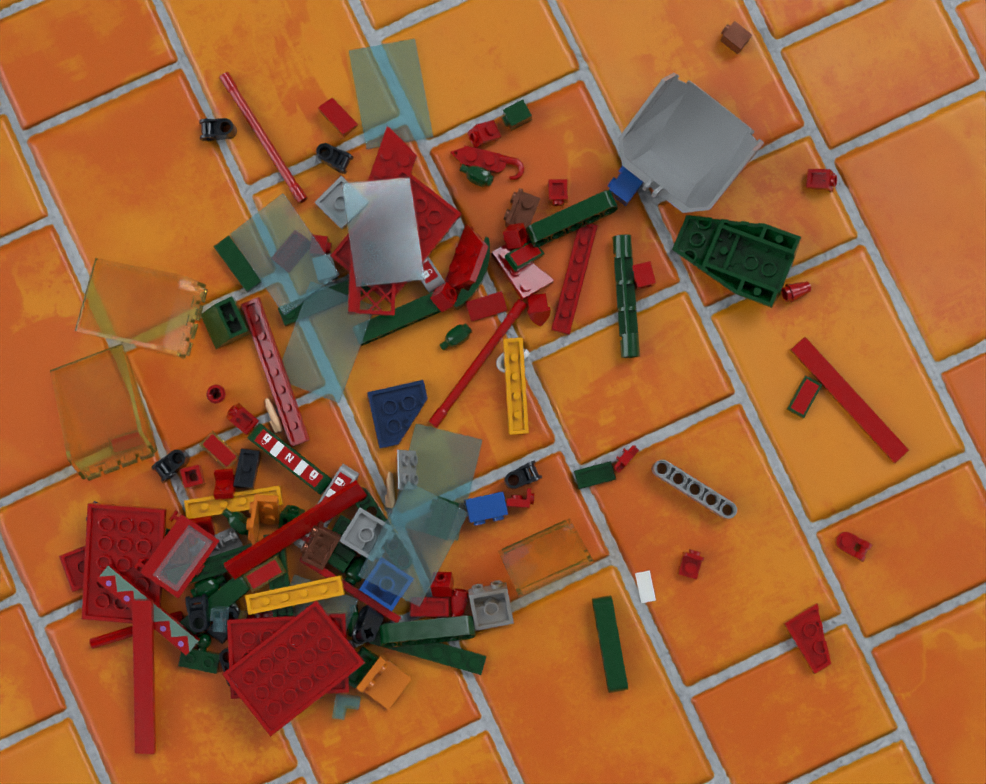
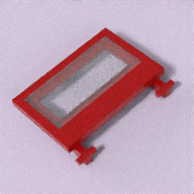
M175 510L169 518L171 522L173 519L177 520L147 563L144 565L142 563L144 559L140 558L134 568L138 569L140 566L142 568L140 573L179 599L194 576L199 575L205 567L203 565L220 540L184 515L176 516L179 512Z

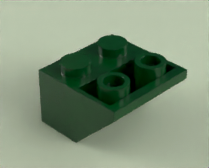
M232 296L214 304L201 314V318L216 350L251 334L238 303Z

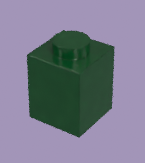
M522 99L505 108L501 118L506 127L509 126L511 131L531 121L532 115Z

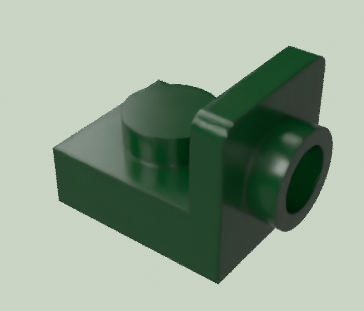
M287 505L280 513L278 529L303 514L305 510L295 505Z

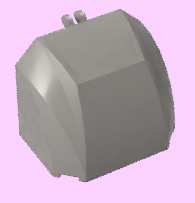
M672 73L659 82L618 138L622 165L645 183L642 188L644 191L648 190L649 187L654 190L651 197L655 198L658 194L661 195L682 213L710 210L758 152L764 142L760 139L757 141L752 135L754 130L696 84L690 80L685 83L678 79V74Z

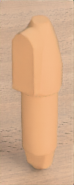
M266 398L265 407L271 418L270 424L275 433L281 432L282 424L270 399Z
M388 472L385 506L386 508H394L393 473Z

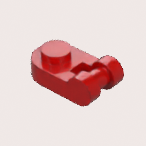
M841 532L835 539V544L840 550L862 562L866 558V552L873 546L871 543L850 532ZM856 544L861 546L858 552L853 550Z

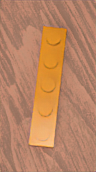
M523 337L503 338L509 435L529 433Z
M281 486L235 492L233 499L215 500L214 496L184 500L186 517L192 519L221 515L225 508L231 512L249 510L250 502L254 501L255 494L278 496L279 505H283Z
M340 575L245 595L248 615L345 595L342 576Z

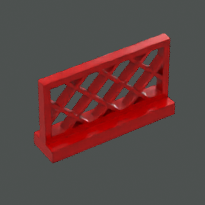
M360 235L351 236L348 315H395L398 239L360 237ZM363 242H371L376 248L368 255L363 250ZM385 243L393 244V252L388 256L380 248ZM377 250L385 257L378 265L370 257ZM367 259L375 266L368 274L362 269V263ZM386 260L392 265V271L387 275L380 268ZM376 269L384 276L377 284L369 276ZM366 278L374 285L367 293L361 288V282ZM385 279L392 285L391 290L387 294L379 287ZM375 288L383 295L376 303L369 296ZM365 297L373 304L369 310L360 309V302ZM385 298L391 304L390 311H382L378 306Z

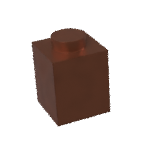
M734 21L731 26L727 24L722 30L721 34L723 36L720 41L736 54H739L750 40L752 34Z

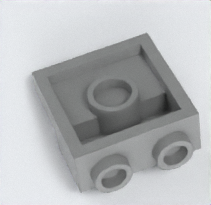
M360 507L339 541L371 561H374L375 558L379 560L385 551L382 548L385 542L390 543L395 535L393 532L394 527Z
M501 580L491 582L489 586L475 584L472 586V589H468L476 631L514 624L506 582L502 583Z

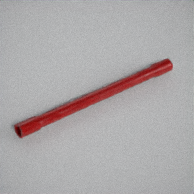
M229 72L223 73L219 77L220 81L234 99L285 180L297 203H303L308 197L294 179L238 90Z
M520 299L515 302L498 329L442 405L437 408L429 419V423L438 428L447 416L448 411L500 340L527 307L525 302Z

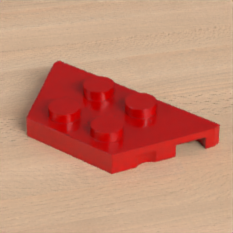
M388 126L386 127L363 193L365 197L379 195L401 167L412 173L417 155Z
M465 224L445 282L457 290L476 282L488 250V245L482 241L479 234L473 231L474 228L468 224Z

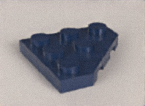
M424 380L367 392L380 449L399 445L428 399Z

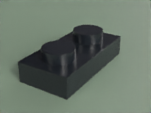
M241 449L234 487L254 490L261 456L260 451Z

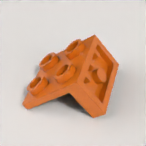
M255 494L254 501L250 502L249 513L251 518H247L246 529L249 530L248 541H251L252 545L258 541L260 523L279 524L280 508L278 496Z
M381 655L357 686V689L362 693L363 691L366 692L386 709H390L412 678Z

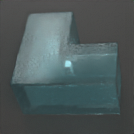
M216 606L211 608L210 621H213V632H227L229 607Z
M336 693L332 718L345 720L347 708L359 709L361 696Z

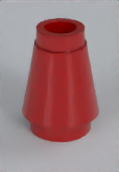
M808 281L786 284L781 291L782 297L786 302H794L811 292V285Z
M215 384L208 388L206 396L211 403L218 404L225 399L226 392L221 385ZM218 392L221 393L220 398H216Z
M453 589L451 617L463 616L469 600L467 590Z

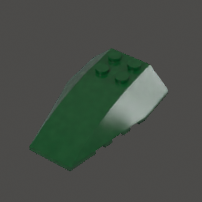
M686 215L672 251L736 295L772 308L782 291L795 260L801 236L764 223L755 224L746 221L737 222L729 221L728 219L719 220L710 217Z

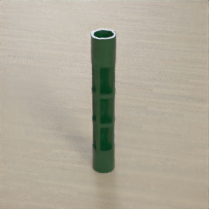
M616 235L612 237L613 254L616 255L614 257L619 336L622 337V340H620L621 358L640 357L635 280L632 269L631 235Z

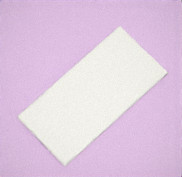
M650 570L635 573L641 603L655 601Z

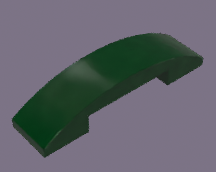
M488 237L484 239V242L488 245V250L477 280L472 284L469 291L461 289L454 304V308L457 310L473 298L484 281L490 261V241Z

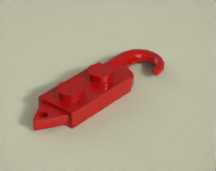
M465 145L464 148L450 152L460 162V165L464 164L468 167L476 165L492 173L502 172L506 164L515 165L519 171L517 175L510 176V180H517L524 173V165L519 159L501 155L500 153Z

